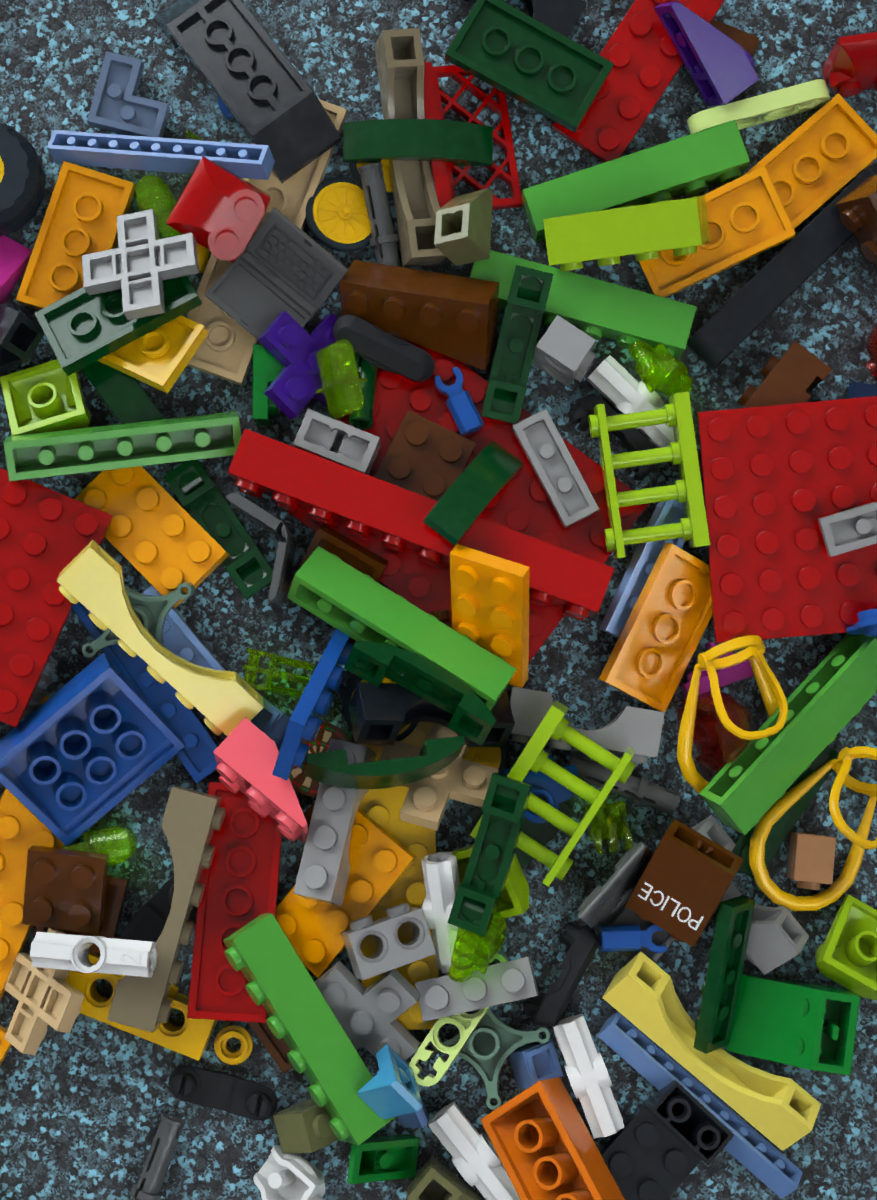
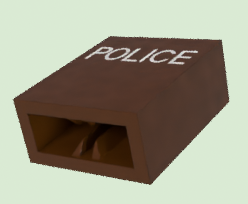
M674 819L660 841L625 907L634 911L642 920L650 921L664 929L674 939L694 947L744 859Z

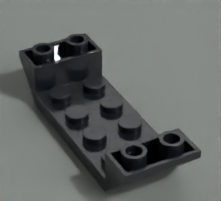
M178 0L154 17L156 24L175 48L180 47L255 144L269 146L275 160L272 172L281 183L342 140L314 91L241 0Z
M673 1080L644 1101L624 1123L625 1127L620 1129L610 1139L600 1153L625 1200H668L699 1162L703 1160L707 1165H710L734 1137V1134L681 1084Z

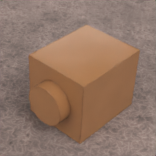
M790 832L786 877L797 881L796 887L803 889L820 890V883L832 884L836 838L827 835Z

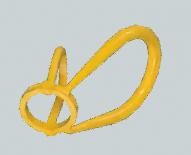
M758 635L735 638L698 654V663L694 666L678 732L676 753L683 778L698 794L709 783L696 770L692 757L701 671H707L713 703L720 722L725 729L736 737L745 740L764 739L778 733L786 723L788 703L781 685L763 655L765 653V645ZM742 648H746V649H744V650H742V651H740V652H738V653H735V654H733V655H730V656H727V657H723V658H719L720 656H722V655H724V654H727V653H729V652H732V651H735V650H738V649H742ZM749 660L768 717L770 718L779 708L780 713L776 724L765 730L751 732L744 731L736 726L729 719L724 708L716 670L732 667Z
M869 746L843 748L839 752L837 759L829 760L778 799L755 826L750 838L749 865L757 886L773 903L785 906L791 911H817L837 902L853 885L862 864L865 849L872 850L877 848V837L874 841L867 840L877 802V784L858 781L848 773L852 760L855 758L877 760V748ZM832 768L837 776L830 792L829 811L836 828L852 842V846L840 876L828 889L813 896H795L781 890L770 878L765 864V843L772 826ZM843 784L855 792L870 796L857 832L853 831L846 824L840 812L839 796Z

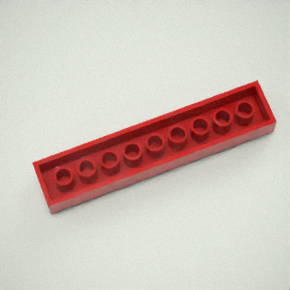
M248 429L244 430L228 473L235 481V486L240 488V492L257 499H261L262 494H265L275 501L276 506L294 513L297 512L298 507L308 511L311 519L328 526H332L334 521L339 522L347 528L346 532L368 540L369 535L381 538L382 546L393 551L404 553L405 548L418 552L419 560L430 565L439 567L441 561L450 564V552L455 545L423 522L438 501ZM481 517L476 519L471 528L457 543L530 567L529 602L545 608L550 603L563 607L561 612L563 615L579 621H583L587 617L592 618L599 612L615 569Z

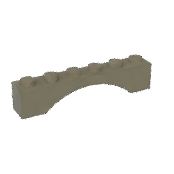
M420 28L382 30L374 47L383 118L425 119L424 58ZM389 160L402 266L405 268L439 265L446 256L434 245L436 211L440 206L434 188L430 162Z
M181 786L171 787L161 826L169 843L174 865V892L170 913L163 931L156 941L158 952L157 967L151 978L125 975L118 980L107 1020L149 1032H154L161 1022L167 1023L173 1006V1000L167 999L171 984H178L184 961L178 960L182 945H189L194 929V923L189 922L193 906L199 907L204 893L205 884L199 883L203 868H210L215 853V846L210 845L214 830L220 831L226 808L220 807L221 797Z

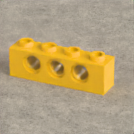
M88 952L89 961L93 965L97 964L101 955ZM69 971L66 982L85 995L81 1005V1014L197 1061L203 1056L217 1020L187 1018L189 997L177 993L179 988L176 985L171 984L167 999L173 1000L172 1008H177L183 1012L185 1016L184 1025L174 1026L169 1021L166 1024L161 1022L154 1032H149L107 1020L117 982L125 975ZM98 979H105L110 982L113 988L111 997L105 998L98 994L96 990Z

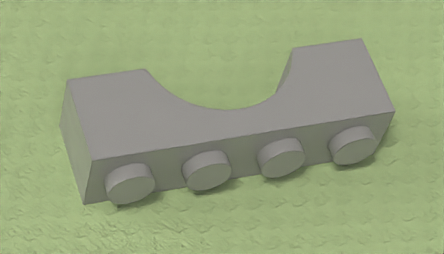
M513 686L511 687L509 698L515 721L511 731V741L527 744L552 706L553 700L549 692ZM623 706L617 716L609 724L601 728L583 730L570 724L568 725L609 752L612 750L625 753L629 746L635 750L631 761L646 764L647 757L658 758L665 712ZM553 738L549 739V748L571 751L572 746L559 738L558 741Z
M330 739L328 751L346 749L348 765L376 761L377 754L368 746ZM320 782L294 894L303 898L342 906L351 869L349 847L353 823L361 800L369 792V789L342 788Z
M712 815L691 828L731 852L735 847V843ZM733 882L729 885L720 902L742 895ZM755 903L746 957L765 975L799 955L809 935L785 906L767 907Z

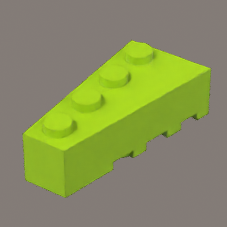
M705 195L543 219L549 266L560 264L561 271L582 269V261L597 259L598 266L621 263L620 256L635 254L636 261L659 258L658 251L673 249L674 256L697 253L698 245H703L710 241Z

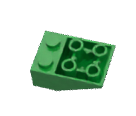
M742 974L729 1045L725 1046V1050L809 1070L850 1076L860 996L845 988Z

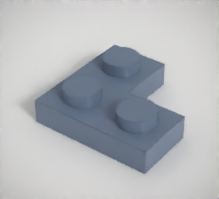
M106 51L87 118L89 126L123 135L163 138L170 112L168 103L136 96L144 69L142 60Z

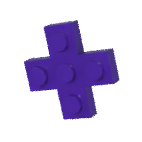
M285 310L277 315L258 339L284 366L282 371L265 390L264 394L290 420L301 413L313 396L337 420L344 417L351 409L353 379L339 365L349 349L339 344L334 337L333 327L338 318L333 313L325 316L309 335Z

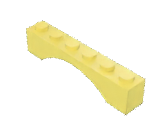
M94 540L60 572L56 581L61 585L59 591L73 604L80 602L90 611L88 614L89 618L97 627L103 631L109 628L120 639L117 641L119 646L131 657L135 658L138 655L148 664L146 667L147 671L155 680L161 684L167 681L176 689L175 696L186 708L192 710L195 707L205 716L203 719L204 723L215 734L220 736L224 733L228 736L245 717L251 721L264 708L263 697L236 672L214 670L193 664L175 655L160 644L143 626L131 605L124 584L122 566Z
M640 951L614 975L602 998L780 1150L784 1151L812 1131L821 1103L794 1080L752 1067L730 1055L722 1048L707 1054L693 1048L696 1036L695 1023L683 1008L675 992L671 976L643 952Z

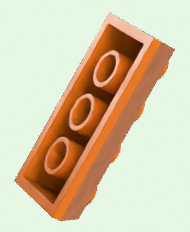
M560 1077L538 1081L480 1119L520 1200H625Z

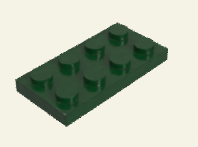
M477 0L445 53V60L575 133L614 66V63L502 0Z
M188 276L163 280L165 313L127 320L123 313L121 289L88 295L84 287L34 314L62 369L69 376L200 306L202 302Z

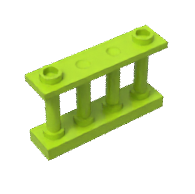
M689 392L671 395L669 397L670 404H664L663 409L606 416L605 405L597 404L594 407V414L588 415L591 438L598 437L610 528L604 529L607 552H614V559L626 557L625 545L682 538L683 541L689 540L690 548L710 545ZM659 424L673 427L675 442H670L668 447L611 455L608 434L610 431ZM672 462V465H678L680 480H675L673 485L624 492L616 491L615 469ZM677 500L678 503L684 504L685 518H680L679 523L622 530L619 513L620 507Z
M557 700L552 704L507 775L509 778L523 782L530 770L536 774L540 771L591 804L580 823H577L530 792L527 809L570 836L560 854L557 855L522 831L520 833L517 847L550 868L542 882L548 887L555 877L561 881L563 880L574 862L568 856L617 780L624 784L636 766L631 761L635 750L629 746L620 759L568 725L570 721L564 718L569 708ZM550 738L556 741L559 738L612 772L600 791L547 758L549 754L543 749ZM482 816L470 834V836H472L475 839L479 830Z

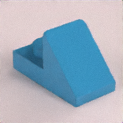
M386 1044L375 1054L379 1067L377 1075L367 1082L357 1094L382 1119L418 1112L423 1107L413 1069Z

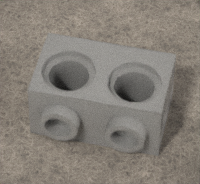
M557 315L537 344L532 364L569 388L574 379L581 382L593 365L592 362L596 354L592 352L596 340Z
M307 409L293 445L295 448L369 475L380 450L381 441L380 437Z
M403 903L387 909V917L373 921L371 915L349 923L351 929L341 934L355 978L365 980L436 954L422 908H410L408 903ZM409 922L413 927V937L408 943L402 944L398 939L397 931L402 923ZM367 935H373L377 940V950L373 955L365 957L360 949L361 941Z

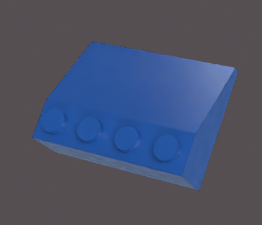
M103 652L20 722L18 728H13L0 739V783L68 847L183 749L185 744L133 682Z

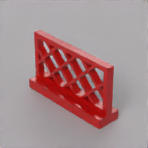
M424 62L425 119L444 120V116L451 108L464 118L467 123L485 125L477 117L485 106H488L499 115L500 121L493 131V142L502 148L505 153V159L499 167L494 163L492 166H485L494 174L484 186L467 174L472 166H466L462 170L453 162L429 161L440 208L456 197L455 187L461 179L474 190L479 191L489 188L497 176L510 186L511 198L499 199L493 194L492 210L520 208L523 203L506 94L494 87L487 96L471 83L475 76L456 65L432 67L431 62ZM451 77L461 85V88L453 98H450L439 89L438 78ZM465 90L482 102L473 115L456 102ZM494 95H496V102L492 100ZM441 101L446 104L444 109H442ZM500 130H501L502 138H501L499 135H497V133H498ZM505 166H507L508 174L505 171H503V168ZM452 172L458 176L455 181H453Z

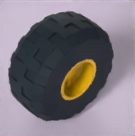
M0 123V237L11 232L14 233L21 229L29 220L31 221L43 202L46 183L42 162L34 147L22 134L5 123Z

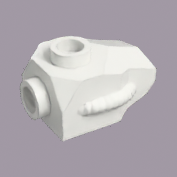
M278 1145L273 1146L267 1161L253 1177L255 1185L261 1192L262 1200H324L322 1199L325 1194L323 1173L297 1154L282 1153V1149Z

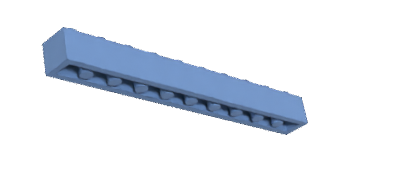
M54 130L47 145V150L55 164H63V161L81 166L193 174L202 156L240 178L269 180L275 163L269 146L257 144Z
M618 1011L605 1021L597 1036L659 1091L673 1080L681 1084L734 1134V1137L724 1149L770 1190L783 1199L797 1189L803 1172L710 1089Z

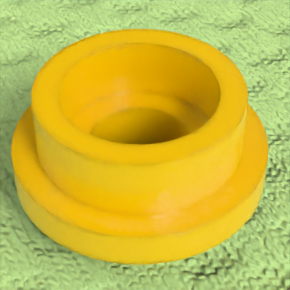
M240 1025L224 1027L217 1034L214 1041V1050L217 1057L229 1065H237L244 1062L250 1056L253 1049L251 1034ZM232 1037L239 1039L241 1048L236 1051L231 1050L227 1045L228 1039Z

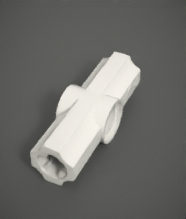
M611 355L587 378V381L614 406V410L619 415L664 408V402L655 390L645 382H638ZM666 424L635 428L657 448L668 447L670 442H675L673 427H667Z
M438 852L426 855L421 859L426 898L424 899L422 910L428 929H432L437 968L441 969L442 973L445 974L466 971L472 966L468 932L465 929L448 923L457 889L460 885L457 858L455 855H452V852Z
M36 932L35 938L31 942L30 957L32 967L151 978L157 967L158 952L156 942ZM93 944L99 947L101 954L99 961L95 965L88 958L89 949Z
M583 1014L561 1019L557 1025L552 1026L553 1032L565 1059L566 1065L564 1068L576 1099L579 1098L593 1138L607 1137L615 1134L625 1127L623 1118L610 1088L613 1085L601 1053L596 1051Z
M454 1101L440 1109L428 1121L431 1131L452 1155L451 1160L458 1172L470 1186L475 1185L486 1200H520L493 1144L483 1133L479 1134Z

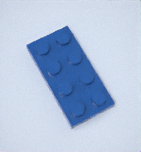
M335 629L289 719L272 775L284 780H288L294 766L299 768L303 766L306 754H308L310 748L305 743L307 740L315 741L323 721L318 717L319 715L327 716L335 696L331 694V690L338 693L343 683L346 671L343 670L344 668L341 665L346 664L354 644L349 642L351 637L338 629Z

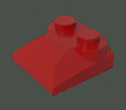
M877 32L839 37L822 67L824 80L830 84L831 92L839 93L842 97H851L859 94L862 90L876 89L877 91Z
M202 156L169 215L166 224L182 234L193 233L197 243L209 249L215 257L234 263L243 253L261 222L271 197L268 193Z

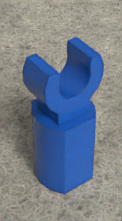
M454 367L452 368V373L456 379L455 383L447 386L443 384L440 376L437 375L435 376V387L437 391L448 397L445 403L461 436H467L480 430L485 424L469 391H463V374L461 370Z
M654 923L648 924L644 929H640L639 925H600L598 929L600 952H638L641 950V947H646L652 952L663 953L667 951V946L663 944L655 945L652 942V935L656 931L665 930Z

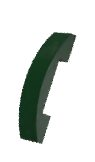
M378 119L343 123V163H381V160L447 161L455 162V165L492 166L493 127L467 122L433 119Z
M518 265L515 267L481 416L514 424L519 422L541 321L553 279L552 273Z
M95 361L82 368V371L121 424L165 419L135 378L99 361Z
M492 441L453 482L423 522L453 545H456L504 486L506 487L518 473L524 463L497 442Z
M199 460L186 461L163 476L189 514L227 551L229 556L222 563L244 597L248 600L270 585L273 574L272 567Z
M356 641L353 645L344 669L376 687L380 686L385 677L452 714L453 716L447 727L478 745H483L496 719L485 703L460 679L432 661L398 647L368 641Z
M464 736L425 740L419 754L420 756L349 765L346 749L306 754L303 766L304 776L328 785L351 789H383L402 786L429 777L451 764L459 757L465 744Z
M495 772L492 773L481 809L484 813L463 883L457 889L448 919L449 924L481 936H486L517 848L528 806L531 785Z

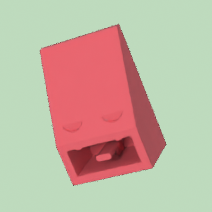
M245 717L213 752L217 763L215 769L221 775L218 779L231 792L235 794L238 790L243 792L250 799L247 802L248 805L261 817L265 818L269 814L279 823L277 829L288 840L294 843L298 839L305 845L308 825L290 778L284 780L272 775L279 754L276 743Z

